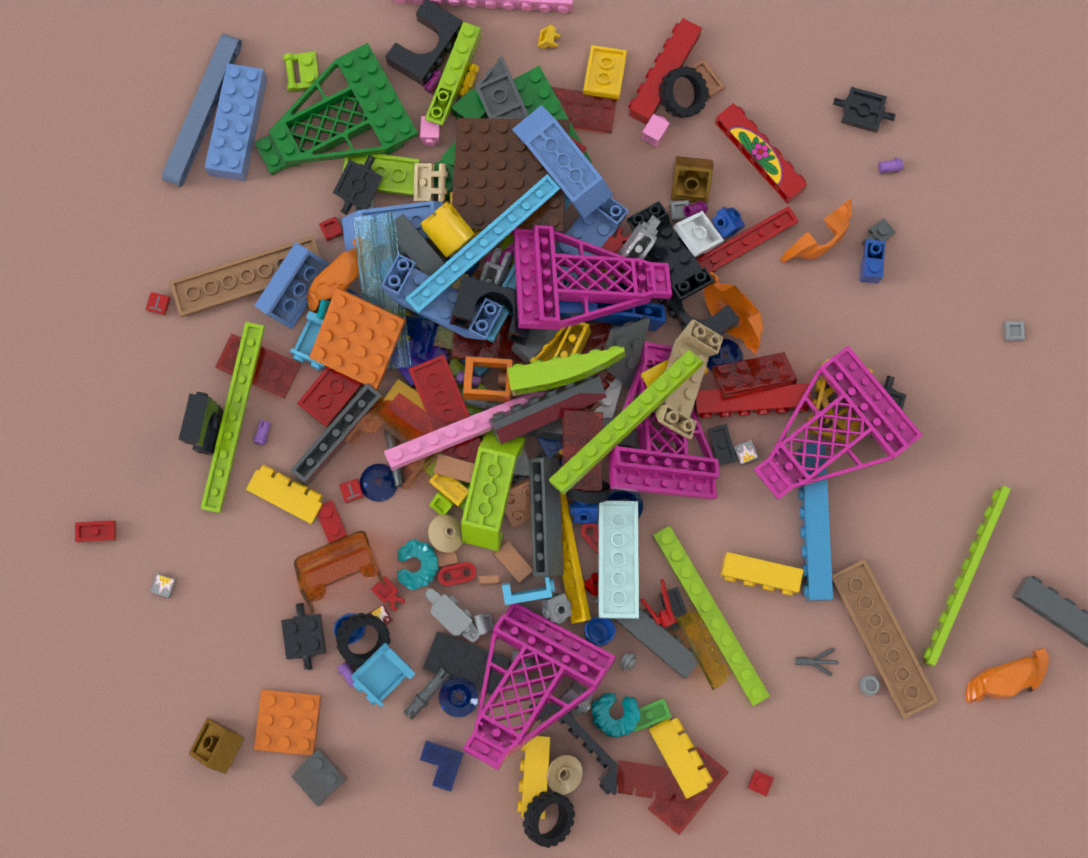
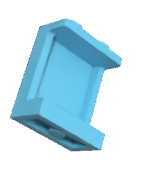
M309 311L306 316L308 321L294 349L291 348L290 353L294 356L293 359L300 363L306 361L316 370L320 371L321 368L325 370L327 366L309 358L323 320L317 318L316 313Z
M544 576L545 587L511 593L510 582L502 583L505 605L552 597V592H555L553 579H549V576Z
M384 643L351 675L354 680L352 685L360 693L364 691L367 694V700L372 705L377 703L382 707L384 705L382 701L406 677L411 679L415 672Z

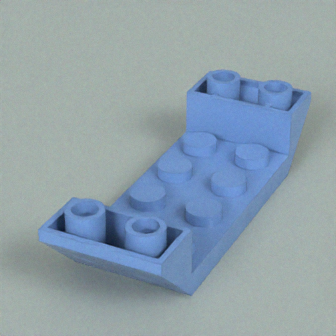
M542 105L512 129L570 199L572 205L583 219L613 195L601 175L556 119Z
M610 197L586 218L583 219L580 215L565 235L601 248L608 238L616 233L629 210ZM558 242L555 246V254L579 255L578 248L562 242ZM583 251L584 255L586 256H596L594 254ZM561 267L566 272L570 269L569 267ZM575 272L570 274L575 280L580 277ZM566 279L561 282L567 288L571 285Z
M428 201L358 210L342 218L345 251L355 248L352 241L360 234L368 241L369 248L398 244L396 241L392 243L386 236L387 230L385 228L403 213L426 240H431L422 229L420 223L432 213L436 216L434 212L444 203Z
M398 254L382 282L381 288L396 303L414 311L405 301V298L430 276L415 269L416 262ZM450 286L419 313L465 338L486 340L503 306L485 298L484 302L474 309L469 329L451 325L450 320L459 290Z

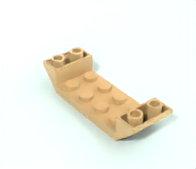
M694 319L690 321L675 340L666 370L688 350L701 358L703 365L654 410L659 423L689 440L692 439L697 423L690 416L708 358L719 353L723 340L721 335Z

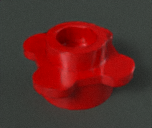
M592 573L591 577L584 582V586L593 596H598V574Z

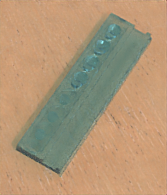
M394 213L353 218L362 298L406 319L405 307L396 303L381 288L382 282L399 254ZM406 322L387 369L411 366Z

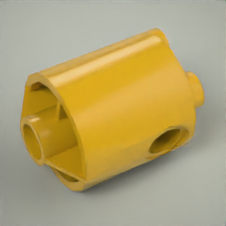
M445 202L434 212L436 216L432 213L420 225L445 257H453L474 238L475 232L452 204Z

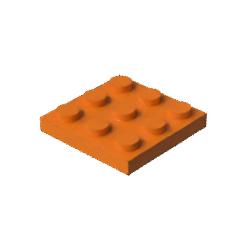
M261 690L254 750L312 756L315 752L321 695Z

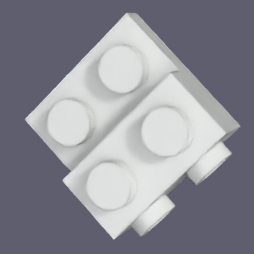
M703 211L676 223L673 227L694 257L710 252L724 241Z

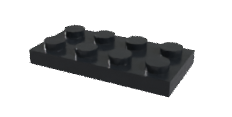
M437 631L423 669L437 674L440 668L444 667L446 668L445 671L448 670L451 673L449 679L482 691L489 651ZM494 653L492 663L507 670L510 659ZM492 669L487 687V693L491 695L504 677Z

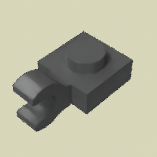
M883 218L868 230L871 235L865 238L862 244L865 246L866 239L886 241L896 232Z

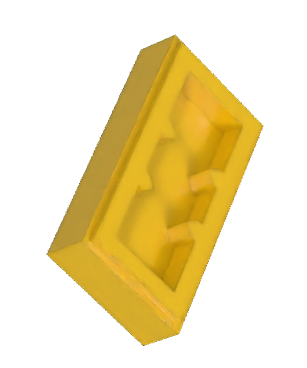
M435 474L429 480L432 486L457 507L468 496L469 489L456 479Z

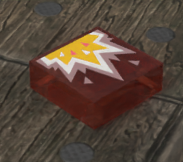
M383 604L370 612L374 616L379 617L386 626L394 621Z

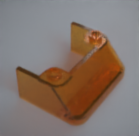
M384 400L360 420L345 441L355 443L364 431L375 433L381 426L402 443L430 432L396 403ZM440 452L407 464V467L413 473L401 488L409 490Z
M365 531L354 532L305 553L294 561L299 590L311 614L315 613L313 601H318L324 597L326 586L361 572L364 577H374L377 575L381 584L385 583L380 565Z

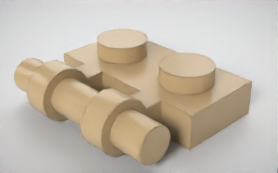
M415 163L414 201H434V194H438V202H445V195H447L446 178L448 177L446 164H439V171H435V164ZM434 177H438V188H434Z

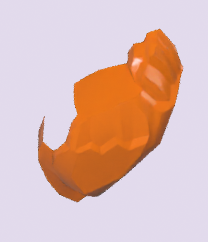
M851 198L824 218L825 224L835 234V237L830 242L818 246L815 239L807 232L780 258V261L785 263L796 257L816 260L840 242L848 230L849 219L852 216Z
M361 234L352 241L355 248L343 252L315 277L306 296L311 312L318 313L321 299L331 300L336 288L339 287L347 291L349 285L357 277L362 280L366 278L370 268V249L368 241Z
M710 272L715 283L704 288L705 301L709 312L713 316L726 305H729L740 318L739 322L741 325L731 328L726 332L743 340L745 346L752 353L756 354L760 347L763 331L760 311L735 285L719 283V277Z
M1042 648L1033 651L1034 658L1022 657V659L984 669L967 683L965 691L966 702H979L985 696L994 699H1010L1023 689L1032 687L1033 690L1036 689L1043 681L1048 668L1049 656L1046 649Z

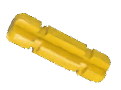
M473 63L469 65L462 88L459 91V97L462 98L472 89L476 79L475 76L479 71L478 65Z

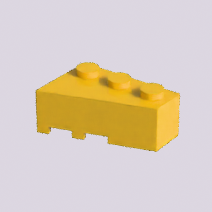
M582 322L560 329L555 334V337L548 344L546 343L542 350L530 360V363L536 360L549 361L553 357L566 358L570 357L571 354L581 353L591 333L589 324Z

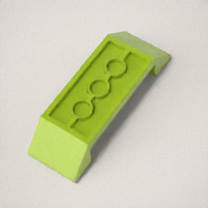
M493 430L486 432L478 449L462 517L461 532L463 543L500 551L504 532H500L517 457L522 456L525 437L519 436L500 444L496 440Z

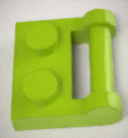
M316 52L287 53L283 55L288 78L287 91L307 90L319 77ZM293 62H298L301 83H295Z

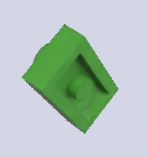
M664 698L639 708L640 721L637 722L634 732L672 717Z

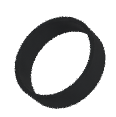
M583 476L566 492V495L570 499L582 503H602L608 500L610 485L604 480ZM576 488H590L598 490V492L582 491Z

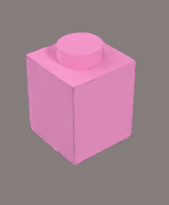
M653 114L642 132L641 139L658 147L669 128L667 119Z
M421 116V144L426 146L440 144L441 126L425 121L426 116Z

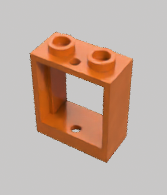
M466 356L463 399L495 402L510 401V396H513L510 388L508 369L505 391L472 389L473 366L507 369L512 367V360Z

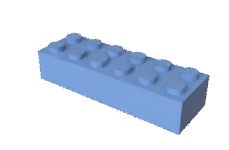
M227 63L205 163V169L210 176L246 181L267 82L264 69Z

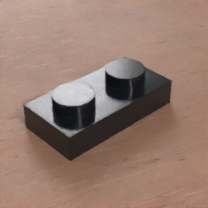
M727 424L708 428L715 459H718L719 466L736 462L737 458Z
M678 587L668 590L672 611L677 620L676 623L671 625L672 631L692 624ZM659 593L663 607L666 609L662 593Z

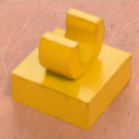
M548 25L541 29L537 47L542 49L558 47L559 44L554 42V39L560 38V34L555 32L556 27Z

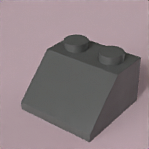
M318 749L291 776L316 806H319L348 779L322 749Z

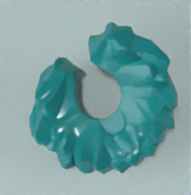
M413 539L397 550V560L399 562H405L412 557H416L421 561V568L417 572L413 573L406 569L397 571L399 582L410 590L428 586L429 582H432L433 578L436 577L439 565L438 558L433 551L434 549L428 543Z
M608 692L601 695L592 704L593 724H596L597 729H600L606 736L619 738L626 734L629 735L631 732H634L637 722L640 721L638 702L634 697L625 696L622 701L624 715L621 719L615 720L610 716L609 711L611 706L617 701L616 694Z

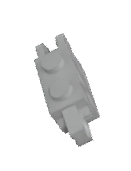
M652 215L647 223H639L618 254L627 258L644 259L656 242V234L658 232L656 228L660 223V219ZM622 270L621 274L624 275L627 271Z
M496 248L491 261H487L484 265L480 280L502 286L511 270L509 265L512 254L507 252L500 265L498 263L502 251Z
M431 588L426 591L425 597L433 604L431 614L454 636L463 635L473 643L481 636L473 624L474 621L471 619L473 615L466 608L461 610L457 606L459 602L451 594L449 596L445 594L441 596Z

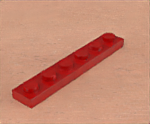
M787 206L696 260L702 268L706 267L709 273L715 272L798 224L799 220L791 208Z

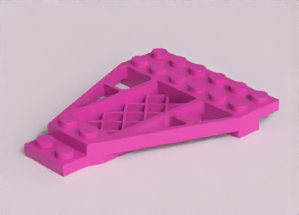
M534 225L533 230L515 229L513 231L518 328L559 330L650 303L651 298L670 299L672 296L668 263L648 262L640 258H627L563 233L553 231V226ZM554 240L578 248L579 255L555 254ZM583 251L594 254L596 256H586L584 255ZM561 267H569L570 269L566 272ZM580 268H588L589 270L585 273ZM599 269H607L608 271L604 274ZM618 270H625L627 272L623 275ZM575 272L580 278L575 280L570 274ZM594 273L599 279L594 281L589 275ZM613 274L618 280L613 282L608 276ZM564 279L571 284L568 288L561 283ZM583 280L590 285L587 289L580 284ZM604 281L610 287L605 290L599 284ZM622 282L629 288L624 291L618 285ZM559 301L581 302L584 314L560 320ZM588 303L615 304L595 311H588Z
M644 342L641 351L642 362L637 366L623 410L633 402L635 393L637 398L647 389L640 374L668 360L673 346ZM692 409L690 416L691 419L697 421L693 436H696L704 457L688 455L687 438L677 432L674 433L671 429L659 423L654 411L650 414L652 417L650 420L648 416L636 427L639 433V449L619 447L617 445L609 452L610 489L707 500L717 498L716 479L720 477L719 462L711 452L694 409ZM653 420L661 427L658 431L651 424ZM662 430L670 437L667 441L660 434ZM654 438L662 445L659 449L652 442ZM672 440L676 444V451L669 445Z
M847 346L819 367L770 455L753 471L775 498L779 500L792 489L890 461L923 435L852 349ZM819 375L826 380L838 395L836 400L821 411L817 410L807 397ZM805 402L813 411L814 417L789 437H786L788 429ZM838 406L848 407L847 417L837 416ZM834 407V415H825L828 410ZM851 412L855 415L856 418H851ZM819 418V427L809 426ZM823 418L833 419L832 429L822 428ZM837 419L847 420L846 431L836 430ZM850 421L861 423L860 432L849 431ZM804 430V439L794 438ZM808 430L818 431L817 441L807 440ZM821 431L832 432L831 443L821 441ZM835 433L846 434L845 444L834 443ZM849 434L858 435L855 440L848 444ZM869 434L884 450L887 457L862 464L851 451V448ZM788 442L789 450L785 447V444H787ZM793 442L803 443L802 453L792 452ZM806 443L817 444L816 455L806 453ZM820 445L831 446L830 456L819 455ZM834 446L844 447L841 451H839L836 455L833 456ZM843 453H847L857 465L824 476H818L819 472ZM793 455L802 456L801 465ZM805 457L816 458L815 468L804 467ZM819 458L829 459L818 468ZM805 470L814 472L808 475V473Z
M517 603L511 604L505 615L502 614L492 629L493 633L474 731L463 747L464 752L499 771L507 756H511L594 694L616 660V656ZM497 639L520 650L508 670L492 663ZM535 658L537 665L525 667L524 660ZM551 667L554 675L543 677L541 669ZM492 669L504 677L484 706L490 671ZM538 670L540 678L529 681L527 672ZM524 673L526 682L515 684L513 676ZM565 676L589 688L569 704L552 696ZM511 680L513 685L507 686ZM553 680L546 690L544 682ZM542 683L544 691L532 694L531 685ZM528 686L530 695L518 697L517 689ZM514 690L516 698L505 701L503 692ZM501 696L502 702L496 703ZM542 697L536 706L534 698ZM531 699L533 708L522 710L520 702ZM548 702L563 708L530 732ZM517 703L519 711L508 714L506 705ZM503 706L505 715L494 717L492 709ZM531 714L530 718L525 724L523 715ZM521 716L523 725L511 727L509 719ZM507 720L509 728L499 721Z

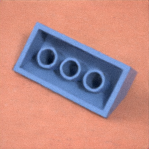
M295 242L254 306L292 329L308 305L306 296L315 277L330 264Z

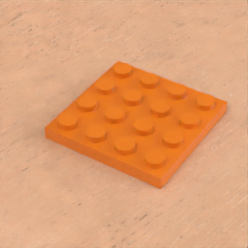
M338 287L335 289L309 358L365 385L368 383L377 390L381 385L407 319Z

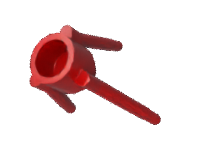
M661 579L660 588L666 609L658 612L660 616L656 615L643 598L640 601L652 615L656 624L661 623L664 628L676 623L677 620L672 611L664 579Z

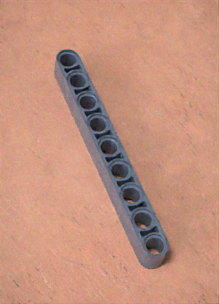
M226 34L221 35L162 174L163 181L180 187L184 185L218 105L227 63L235 64L242 47L241 39Z

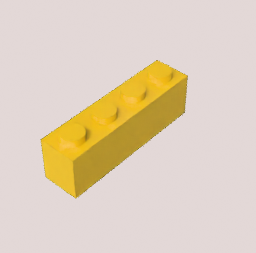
M726 552L720 576L724 577V581L735 583L738 580L748 587L759 585L763 586L762 589L774 592V589L781 590L783 595L793 596V593H799L803 569Z
M536 736L522 747L521 751H525V759H521L520 771L524 772V778L519 780V792L523 793L522 800H518L517 812L521 813L522 818H525L523 817L524 811H527V805L533 801L532 798L540 795L539 793L542 791L547 792L550 736ZM546 809L541 814L540 819H545Z

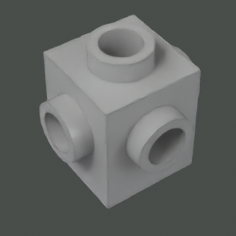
M556 592L552 594V597L541 599L543 605L542 613L545 619L559 624L565 622L567 617L572 616L570 611L572 606L565 593Z
M575 681L562 693L559 700L569 704L588 689ZM588 697L568 713L574 717H577L580 713L585 714L591 707L590 702L593 697Z

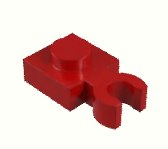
M621 227L617 231V237L610 236L601 248L618 254L624 245L623 243H626L631 234L629 233L626 237H622L621 234L624 229Z
M384 576L371 588L384 604L389 600L390 606L394 611L398 610L394 605L395 601H401L403 605L405 604L404 598L395 595L399 590L387 576Z

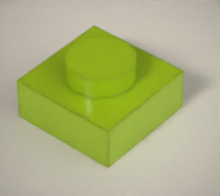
M439 491L429 506L440 515H448L454 503Z

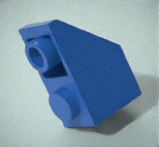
M866 239L860 266L859 282L878 284L882 280L885 241Z

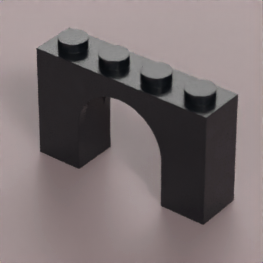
M429 0L423 2L416 12L418 22L433 30L439 36L437 46L429 53L416 54L395 42L385 56L389 66L422 86L432 77L433 71L437 67H441L445 55L452 51L454 42L463 24L461 19Z
M463 275L450 324L469 329L474 309L487 298L503 305L510 314L511 322L506 340L525 346L530 329L518 328L516 291L510 287L498 286L493 282H484L475 277Z
M673 294L670 299L656 298L660 304H664L668 308V314L673 319L676 318L679 321L682 331L694 319L722 336L727 330L738 324L740 320L729 305H726L712 317L699 320L689 316L683 308L682 301L675 298Z
M189 393L178 440L182 443L193 445L192 450L196 453L213 456L224 410L220 405H217L216 401L212 400L213 398L208 397L206 393Z

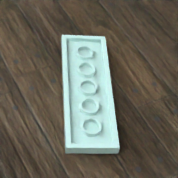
M605 501L598 503L599 619H639L638 501Z

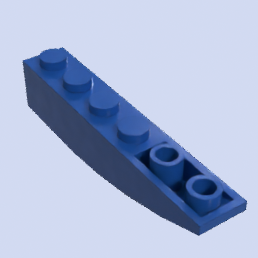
M559 301L560 316L571 318L584 314L583 304L581 302ZM650 302L589 321L623 326L625 323L630 321L636 322L641 320V317L646 316L650 318L648 330L656 331L666 323L665 305ZM588 303V311H595L615 304Z

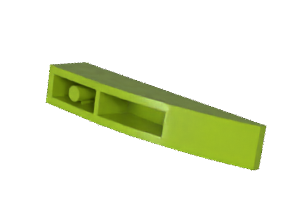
M463 22L425 121L440 126L444 125L479 45L481 27Z
M612 346L609 350L601 351L596 349L588 354L574 353L566 358L553 357L549 361L544 362L536 360L527 365L515 364L511 368H507L511 392L513 396L554 389L582 380L626 357L625 349L620 346Z

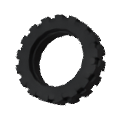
M688 66L676 68L669 71L662 78L663 82L659 86V89H661L659 98L661 97V104L665 106L666 112L672 113L671 115L674 117L685 118L700 113L701 109H704L705 102L708 101L707 93L709 89L706 87L707 82L702 78L703 75L697 72L695 68H689ZM679 77L688 79L695 91L693 103L688 108L680 106L673 96V86Z
M371 613L351 615L350 619L343 621L342 627H339L337 631V649L346 662L353 664L355 667L362 666L384 643L388 645L391 642L387 626L379 617ZM360 626H373L378 632V640L374 648L364 654L351 652L348 648V640L352 632Z
M547 790V792L542 791L539 793L540 795L534 796L532 798L533 801L528 803V809L524 811L523 815L525 817L523 827H525L524 833L531 841L542 847L550 848L551 846H557L559 842H563L566 839L565 836L570 834V828L574 825L573 817H575V811H573L574 806L567 797L556 791ZM551 804H557L559 817L556 825L549 832L540 834L539 819L541 814Z

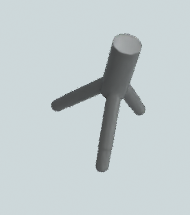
M831 648L813 658L796 657V665L814 666L828 676H832V673L819 664L837 665L839 662L836 660H818L834 652L835 648Z

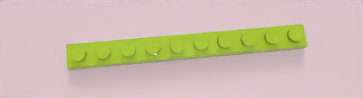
M245 322L200 509L217 513L222 511L266 328L264 325Z
M690 350L684 353L549 479L550 484L564 495L703 365V360Z
M1001 486L992 493V504L984 512L983 516L986 518L983 524L981 523L977 528V539L969 547L971 553L968 559L966 558L962 563L961 569L963 571L961 576L956 578L953 585L955 590L947 598L946 604L948 606L946 611H943L939 617L938 622H940L938 629H935L932 633L931 640L933 641L931 646L927 647L923 654V658H925L923 663L930 667L935 666L1011 488Z
M671 526L654 534L655 541L751 705L754 706L770 697Z

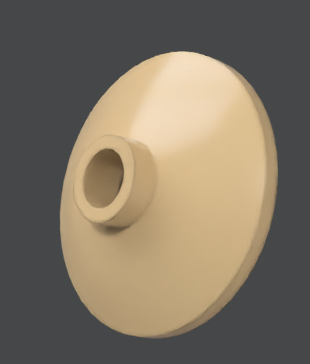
M450 515L435 517L428 527V538L432 546L443 553L456 551L463 543L460 522Z
M572 755L557 757L547 771V783L550 789L562 795L574 791L580 784L583 775L580 761Z

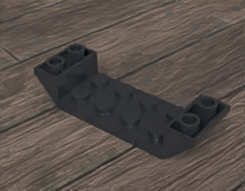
M660 201L627 218L632 232L639 223H647L652 215L660 219V223L656 228L658 230L656 242L646 256L650 262L669 264L671 289L675 298L682 301L715 283L706 267L702 268L675 231L670 222L669 215Z
M546 704L536 721L541 719L543 722L554 710L557 713L563 708L556 704ZM567 713L559 719V722L562 725L566 722L570 726L568 731L576 739L580 736L584 741L582 745L590 754L594 751L598 755L596 760L604 768L609 767L598 778L601 782L599 787L607 795L610 792L615 795L617 793V763Z

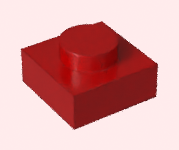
M755 769L747 788L767 797L774 778Z

